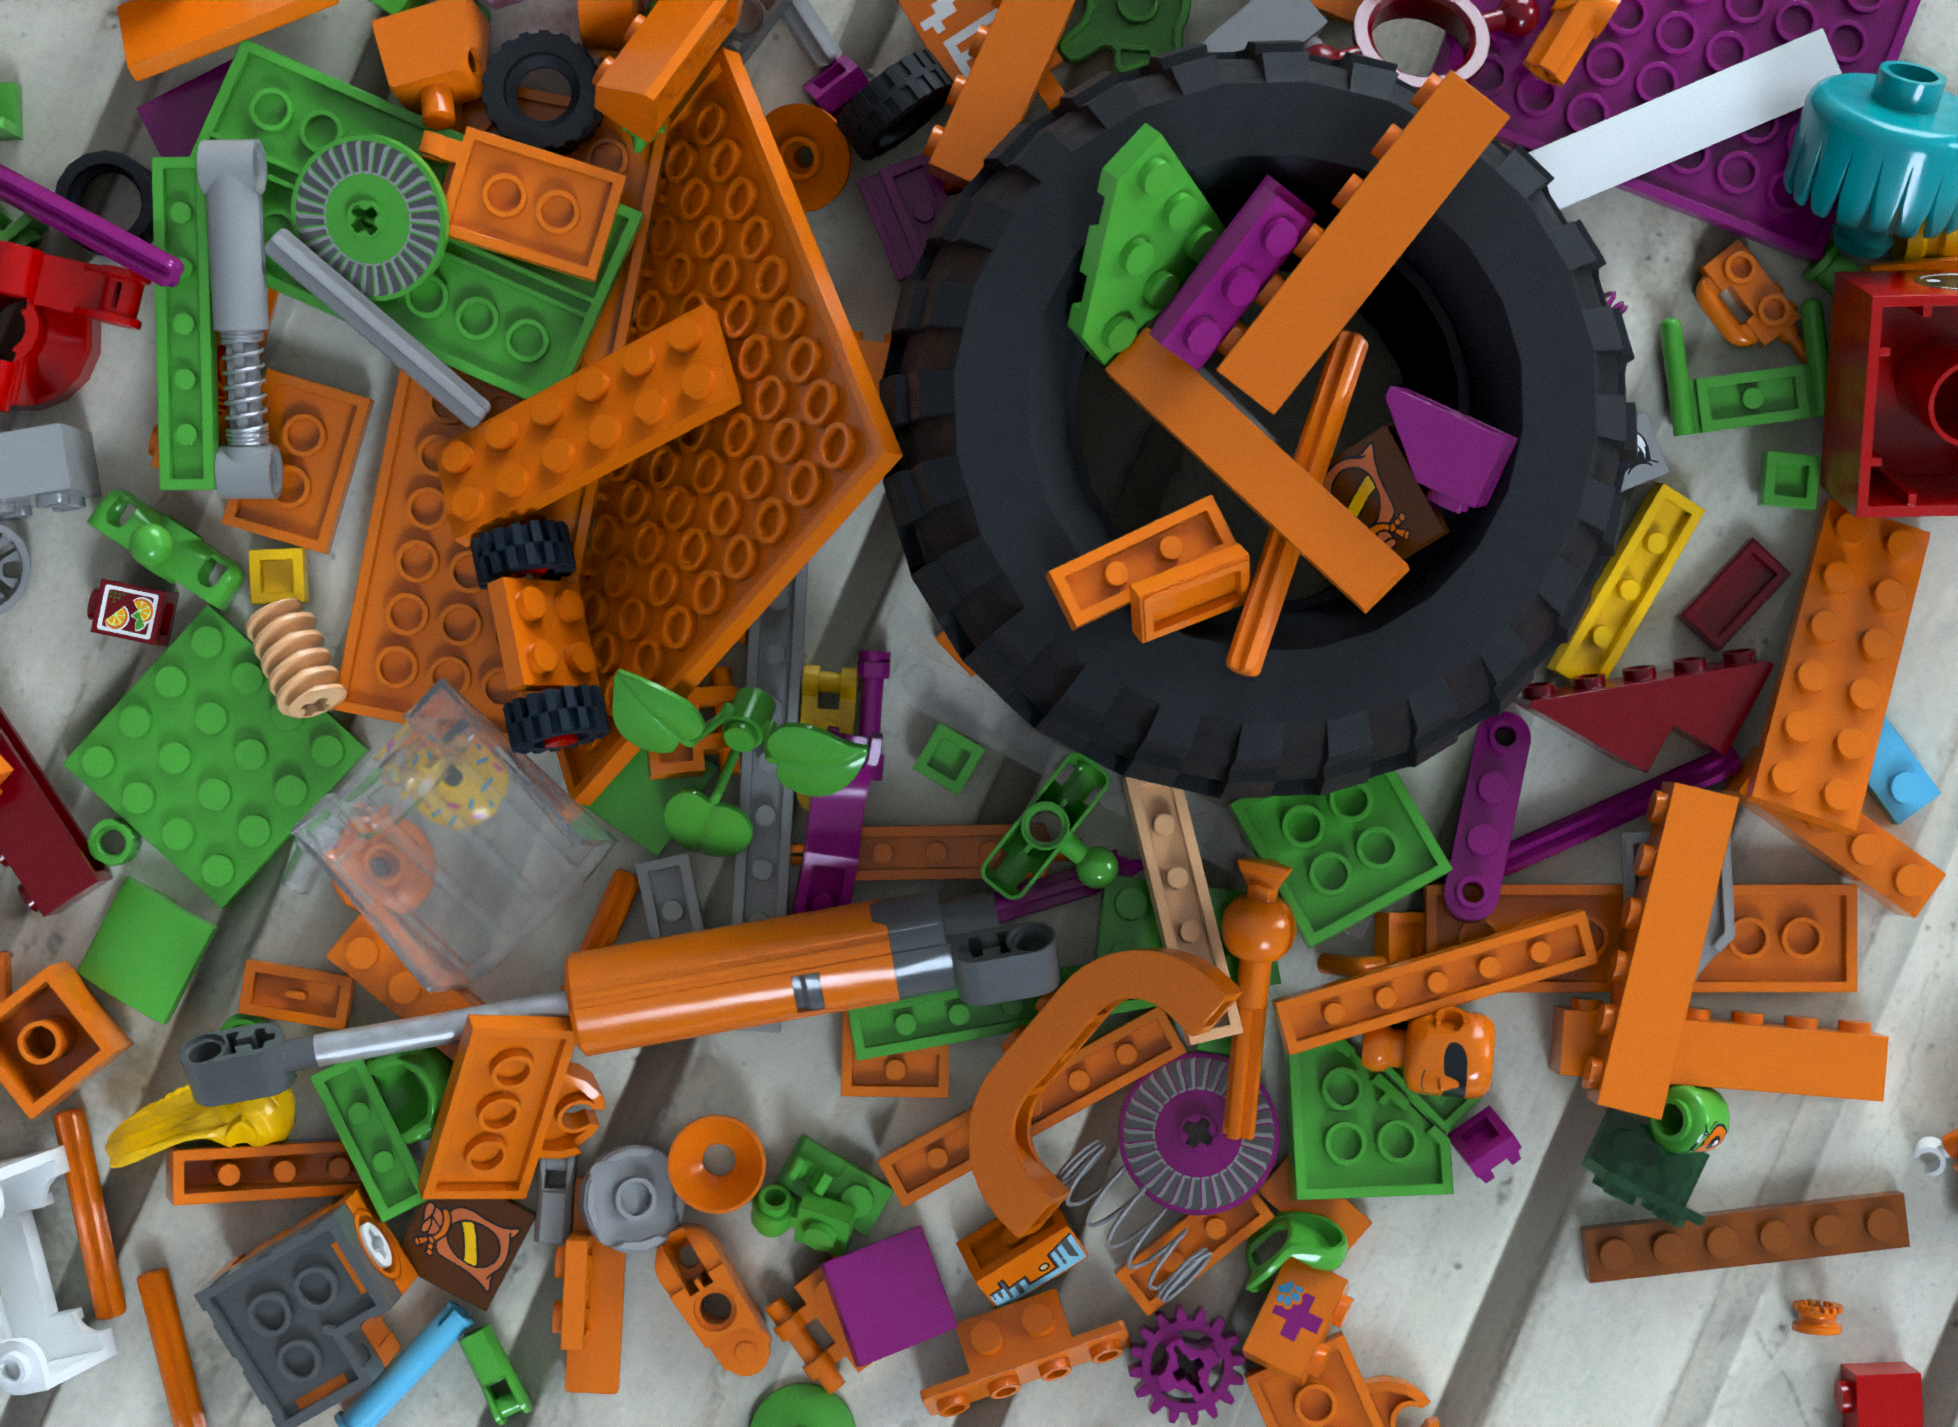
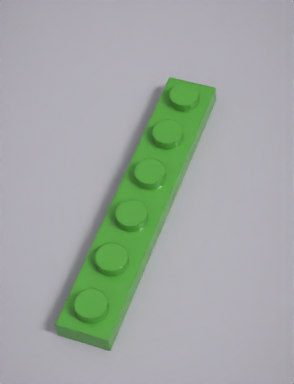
M152 157L154 246L180 259L184 265V271L180 275V283L177 286L161 287L155 283L160 490H217L215 482V458L219 448L217 331L213 330L206 197L202 193L198 181L197 157Z

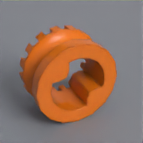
M1811 1299L1793 1301V1310L1797 1311L1799 1315L1798 1319L1792 1322V1329L1794 1331L1823 1336L1839 1335L1842 1333V1325L1837 1323L1836 1317L1842 1314L1843 1305L1826 1300L1823 1301V1305H1821V1300H1816V1305H1813V1300Z

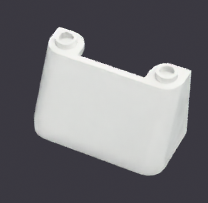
M64 1145L0 1160V1387L12 1395H27L49 1390L118 1354L112 1328L94 1330L88 1327L81 1320V1318H84L82 1307L58 1311L33 1216V1209L42 1208L54 1203L52 1192L48 1193L50 1185L56 1177L71 1171Z

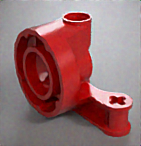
M0 240V312L8 305L15 303V301L27 302L26 309H21L25 321V332L21 341L12 349V352L16 353L15 359L12 362L0 359V412L10 413V410L41 411L69 400L89 381L101 354V322L141 331L142 322L138 319L144 287L151 285L152 281L130 269L71 260L49 255L28 246Z

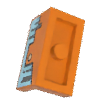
M1060 1207L1054 1211L1038 1231L1024 1237L1017 1238L997 1217L956 1242L975 1283L996 1309L1021 1300L1089 1257L1084 1245L1071 1229Z

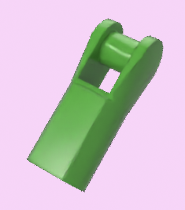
M486 1323L461 1336L458 1342L482 1389L495 1421L502 1426L508 1423V1416L520 1410L525 1414L532 1411L533 1407L528 1392L512 1367L491 1323ZM506 1379L511 1391L499 1397L493 1384Z

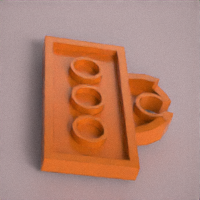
M468 1014L417 1184L422 1199H526L539 1158L563 1159L582 1153L579 1146L592 1136L600 1126L595 1111L584 1108L574 1113L565 1112L570 1107L578 1104L588 1105L594 1110L605 1109V1100L593 1073L578 1063L570 1062L576 1044L570 1017Z
M1341 1330L1327 1336L1324 1345L1330 1347L1331 1351L1325 1366L1318 1378L1309 1374L1304 1386L1262 1365L1243 1373L1266 1427H1396V1417L1403 1408L1409 1406L1424 1408L1431 1403L1430 1399L1420 1388L1404 1378L1379 1375L1363 1379ZM1437 1416L1426 1418L1421 1427H1440V1421Z

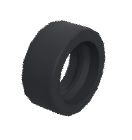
M108 150L86 153L67 166L57 181L55 193L77 205L80 204L81 194L88 183L99 175L115 173L124 175L133 181L140 192L142 204L139 217L127 232L152 244L154 241L152 172L126 154ZM70 238L71 240H73L74 242H76L77 244H79L80 246H82V247L85 248L86 250H88V251H90V252H92V253H94V254H96V255L104 256V255H102V254L96 252L95 250H93V249H91V248H89V247L83 245L82 243H80V242H78V241H76V240Z

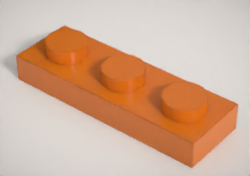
M1211 494L1054 568L1045 577L1072 631L1130 604L1129 584L1237 543Z
M1257 1192L1244 1203L1225 1212L1199 1216L1185 1214L1136 1252L1131 1264H1138L1170 1242L1184 1228H1188V1233L1160 1267L1152 1285L1155 1286L1166 1281L1188 1257L1200 1248H1208V1251L1212 1252V1256L1203 1270L1193 1279L1194 1281L1275 1216ZM1161 1256L1138 1269L1127 1268L1126 1260L1114 1270L1116 1277L1147 1316L1166 1303L1161 1302V1298H1157L1159 1290L1148 1289V1279Z

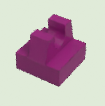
M842 54L836 61L824 68L801 87L815 106L827 111L837 119L838 115L842 112L844 103L861 91L869 83V80L856 63Z
M1490 1105L1446 1135L1450 1139V1143L1474 1175L1485 1183L1495 1178L1491 1169L1505 1159H1508L1512 1165L1521 1159L1519 1150L1522 1147Z

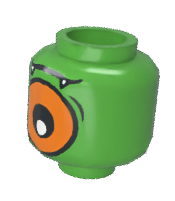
M1675 1084L1669 1086L1662 1119L1647 1118L1650 1132L1657 1144L1666 1151L1680 1155L1713 1150L1723 1142L1729 1131L1730 1123L1728 1105L1722 1095L1714 1088Z

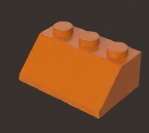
M654 0L657 4L648 16L645 17L639 14L630 24L623 38V42L626 45L616 59L609 55L598 67L592 79V84L595 85L594 108L650 144L740 21L743 0Z

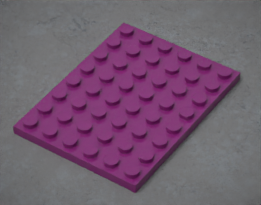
M1501 0L1470 1L1480 13L1497 9ZM1535 0L1540 14L1539 21L1534 30L1522 37H1511L1502 31L1490 33V47L1484 66L1469 84L1510 115L1509 120L1494 139L1513 148L1520 144L1527 152H1531L1821 28L1825 32L1842 74H1877L1882 62L1898 61L1921 0H1621L1596 40L1592 38L1569 78L1561 88L1538 79L1522 64L1538 34L1543 30L1552 13L1549 10L1555 1ZM1446 31L1428 77L1432 72L1436 75L1448 73L1450 69L1454 70L1464 60L1461 47ZM1803 107L1614 186L1811 264L1821 260L1831 234V226L1836 221L1835 210L1839 200L1838 195L1830 213L1825 218H1820L1811 210V192L1806 203L1800 206L1793 199L1794 188L1791 194H1788L1784 188L1783 174Z

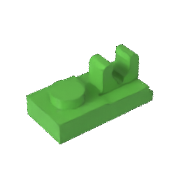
M803 1133L775 1179L779 1185L801 1198L808 1191L857 1208L854 1229L865 1236H868L893 1193L889 1183Z

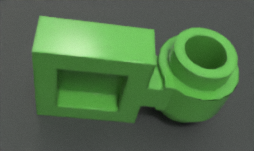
M768 1185L757 1192L753 1198L751 1222L757 1231L766 1237H777L786 1232L790 1227L795 1228L794 1241L806 1244L817 1251H826L840 1256L846 1254L850 1246L857 1208L806 1191L802 1201H798L783 1186Z

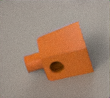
M439 0L372 20V27L388 85L394 95L407 110L422 115V122L427 128L444 130L453 126L456 121L455 105L479 99L482 95L481 92H484L482 78L484 72H486L490 22L473 0Z

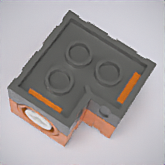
M360 1185L346 1193L338 1202L334 1203L332 1201L301 1219L293 1228L289 1229L287 1227L258 1244L248 1254L245 1255L243 1253L227 1262L194 1294V1297L202 1310L207 1311L214 1322V1329L233 1358L236 1357L244 1370L242 1372L261 1404H265L273 1416L271 1420L275 1426L297 1427L375 1382L402 1347L393 1331H389L383 1322L382 1314L392 1309L419 1275L386 1222L382 1223L363 1185Z

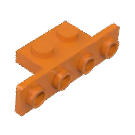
M579 1176L575 1180L573 1231L566 1239V1245L557 1246L555 1278L564 1279L563 1300L554 1301L552 1332L561 1333L560 1350H567L565 1390L567 1392L616 1394L620 1388L626 1253L616 1251L599 1243L585 1228L578 1207L579 1189L584 1176Z
M1054 1288L957 1322L958 1328L956 1330L970 1373L925 1388L920 1391V1396L931 1416L937 1414L942 1417L955 1416L968 1410L971 1402L989 1396L992 1399L1012 1396L1021 1390V1385L1040 1378L1043 1381H1054L1063 1378L1071 1373L1072 1367L1091 1360L1093 1363L1112 1361L1121 1356L1123 1349L1128 1348L1132 1341L1124 1320H1119L1073 1337L1057 1289Z

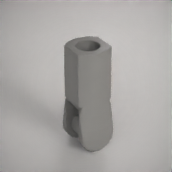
M578 1155L563 1159L540 1158L534 1241L566 1244V1239L572 1232ZM549 1170L567 1171L566 1185L548 1184Z

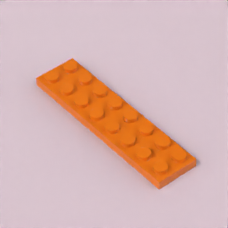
M1622 883L1502 884L1495 909L1487 918L1476 923H1463L1449 915L1442 901L1444 884H1427L1423 887L1425 954L1581 909L1586 912L1599 963L1500 993L1612 991L1614 982L1608 981V968L1614 951L1616 949L1622 950L1625 938V929L1621 928V915L1624 907ZM1733 883L1735 937L1697 975L1698 978L1695 980L1692 992H1857V884ZM1472 884L1463 886L1462 895L1465 900L1472 903L1480 901L1481 891L1477 886Z

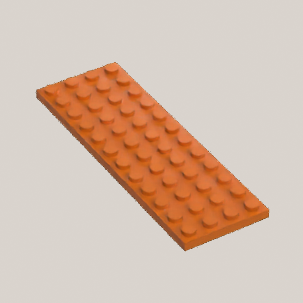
M520 86L518 88V102L522 111L529 117L539 121H549L559 117L566 111L571 100V96ZM482 95L479 99L455 105L456 121L450 129L465 134L466 127L469 126L500 136L486 114L487 110L482 102ZM603 114L604 118L601 125H597L593 132L594 136L588 143L586 141L578 146L579 149L571 154L569 152L560 154L626 175L627 181L620 203L642 212L645 216L577 372L626 346L628 343L656 196L667 150L672 120L670 116L665 122V132L659 133L650 144L647 143L641 153L633 151V141L628 131H623L620 124ZM450 368L490 402L492 407L481 423L524 401ZM400 369L337 683L342 684L346 688L347 696L341 704L332 710L510 745L503 707L506 703L512 702L511 700L517 697L526 698V694L533 693L534 691H508L489 592L478 586L471 546L466 548L453 539L434 449L472 428L464 424ZM601 478L517 521L522 525L527 524L530 520H539V523H542L549 519L555 520V522L563 521L565 525L568 524L577 569L572 571L571 575L561 577V580L558 581L578 582L579 588Z

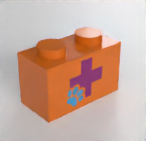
M1294 1257L1288 1258L1283 1263L1242 1348L1244 1356L1304 1386L1309 1374L1318 1378L1331 1351V1348L1324 1345V1342L1332 1325L1341 1329L1354 1303V1298L1347 1295L1350 1290L1349 1281L1331 1271L1314 1269Z

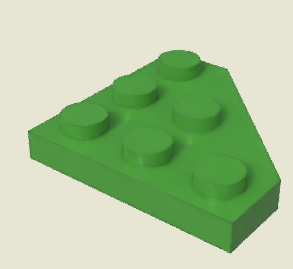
M1144 123L1102 168L1097 190L1099 194L1105 197L1100 221L1097 225L1089 226L1080 266V272L1086 275L1087 279L1082 301L1072 304L1067 325L1090 355L1105 367L1122 351L1127 349L1146 325L1163 307L1170 303L1226 229L1163 135L1147 123Z
M1345 1039L1293 1055L1287 1054L1283 1046L1291 1200L1454 1194L1450 1139L1438 1127L1428 1123L1410 1105L1411 1102L1380 1072H1372L1363 1067L1361 1064L1362 1059L1354 1052L1356 1049Z

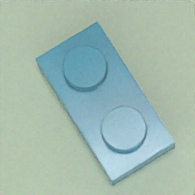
M1885 716L1867 791L1890 823L1899 825L1942 793Z

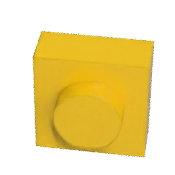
M307 549L249 550L251 604L264 605L290 598H298L303 603H309Z

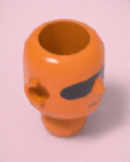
M1445 1007L1437 1012L1408 1020L1407 1029L1393 1028L1390 1025L1364 1033L1361 1064L1372 1072H1381L1389 1067L1404 1068V1083L1410 1091L1417 1094L1476 1099L1484 1096L1491 1087L1496 1034L1495 1024L1490 1017L1483 1013L1464 1011L1457 1007Z

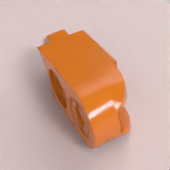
M684 1223L676 1226L666 1236L670 1237L659 1246L655 1254L654 1269L659 1282L705 1348H710L725 1371L730 1370L739 1376H752L759 1373L769 1360L773 1338L765 1325V1318L718 1237L709 1228L698 1223ZM691 1245L699 1257V1261L696 1264L687 1265L681 1261L680 1251L685 1246ZM711 1293L723 1294L729 1299L732 1310L724 1316H714L705 1309L703 1298Z

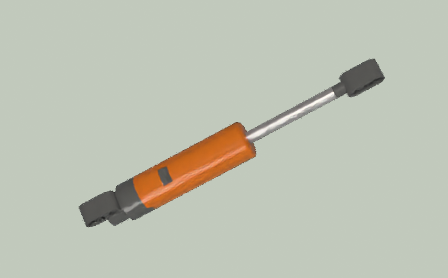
M937 890L570 953L564 962V991L285 1039L282 1028L273 1023H257L206 1032L187 1040L179 1050V1058L194 1101L199 1105L211 1107L281 1094L295 1083L296 1071L458 1043L460 1042L468 1014L570 1017L577 1047L585 1056H592L892 1003L901 999L952 991L955 987H957L959 998L966 1004L974 1006H986L1048 994L1055 990L1061 983V971L1056 935L1053 928L1040 922H1025L1000 927L993 891L939 900Z

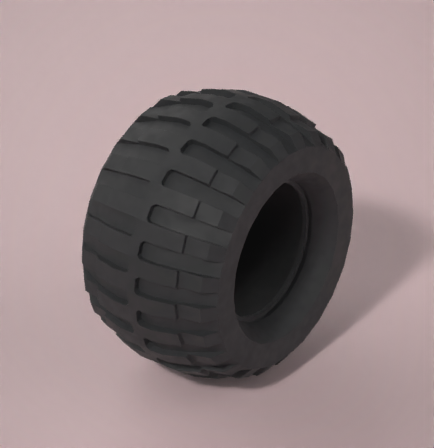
M1299 40L1248 41L1244 50L1235 52H1208L1206 44L1195 43L1151 56L1147 66L1119 76H1115L1113 72L1102 71L1061 96L1059 105L1035 122L1018 123L986 156L983 168L958 195L949 196L927 236L926 247L908 282L902 283L891 328L892 337L883 377L879 380L880 400L903 453L902 458L883 478V485L911 578L961 660L1032 728L1122 776L1219 799L1270 798V796L1290 795L1321 796L1365 783L1369 778L1402 768L1416 767L1456 743L1460 734L1492 715H1500L1534 679V670L1552 650L1562 643L1569 642L1591 601L1590 585L1605 559L1614 556L1616 553L1627 507L1625 498L1620 497L1629 462L1638 459L1637 408L1635 402H1626L1625 381L1627 363L1634 360L1635 357L1620 307L1612 309L1611 305H1607L1601 286L1599 269L1607 263L1582 221L1579 219L1576 222L1571 221L1568 223L1551 197L1547 185L1554 180V177L1520 144L1513 151L1504 148L1496 139H1493L1357 310L1380 335L1399 366L1405 388L1518 438L1487 506L1469 507L1467 513L1461 511V514L1436 504L1450 532L1404 559L1410 570L1366 614L1333 584L1318 594L1307 598L1284 600L1261 672L1256 677L1237 674L1231 671L1225 662L1244 605L1143 644L1132 632L1131 604L1072 631L1045 575L1050 570L1123 536L1092 488L1079 445L1077 388L1082 367L1089 352L1067 326L1072 304L1082 301L1087 276L1080 272V266L1089 226L1099 224L1105 197L1097 192L1102 168L1144 123H1147L1163 135L1225 228L1231 223L1268 174L1316 211L1317 214L1311 222L1313 225L1316 223L1325 230L1340 211L1331 204L1332 200L1353 173L1362 180L1370 173L1379 161L1370 152L1388 128L1394 123L1403 130L1417 113L1418 109L1409 102L1419 89L1398 79L1399 73L1396 72L1398 64L1347 51L1342 59H1328L1309 54V51H1303L1304 42ZM1291 252L1278 270L1291 273L1301 259Z

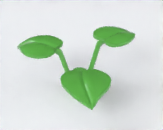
M620 668L614 677L612 715L615 726L625 739L642 749L656 753H670L677 748L679 742L686 747H693L722 724L724 741L731 749L711 797L709 798L705 794L691 788H683L670 797L664 811V822L671 837L684 848L693 852H702L706 856L727 857L739 854L748 847L754 833L753 824L743 810L733 804L720 802L740 752H749L761 745L764 740L765 760L772 764H778L776 773L781 784L797 793L819 797L831 795L842 790L857 776L864 764L869 746L847 741L827 730L805 723L788 722L776 728L777 723L772 720L776 711L775 701L768 693L758 688L746 687L740 689L735 694L732 703L724 702L720 712L705 723L702 714L693 704L669 689Z

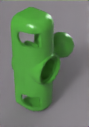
M124 489L110 491L100 501L87 520V523L128 549L133 559L172 584L178 582L220 610L226 611L244 583L245 574L237 562L206 543L203 537L165 513L162 514L129 491ZM129 503L137 508V510L121 526V515ZM217 562L228 568L217 583L210 586L209 577Z
M1078 752L1066 757L984 861L981 867L983 880L1006 899L1017 901L1026 895L1056 855L1061 852L1076 864V873L1083 885L1091 889L1108 887L1118 874L1119 865L1116 856L1111 850L1103 846L1088 847L1073 835L1101 797L1107 792L1110 777L1106 770ZM1069 763L1075 770L1065 783L1060 785L1056 778ZM1096 786L1102 789L1089 806L1084 803ZM1044 812L1057 816L1062 825L1059 836L1050 842H1040L1030 832V824L1033 818ZM1002 848L1008 855L994 871L988 864ZM1029 871H1031L1035 875L1021 892L1017 887Z

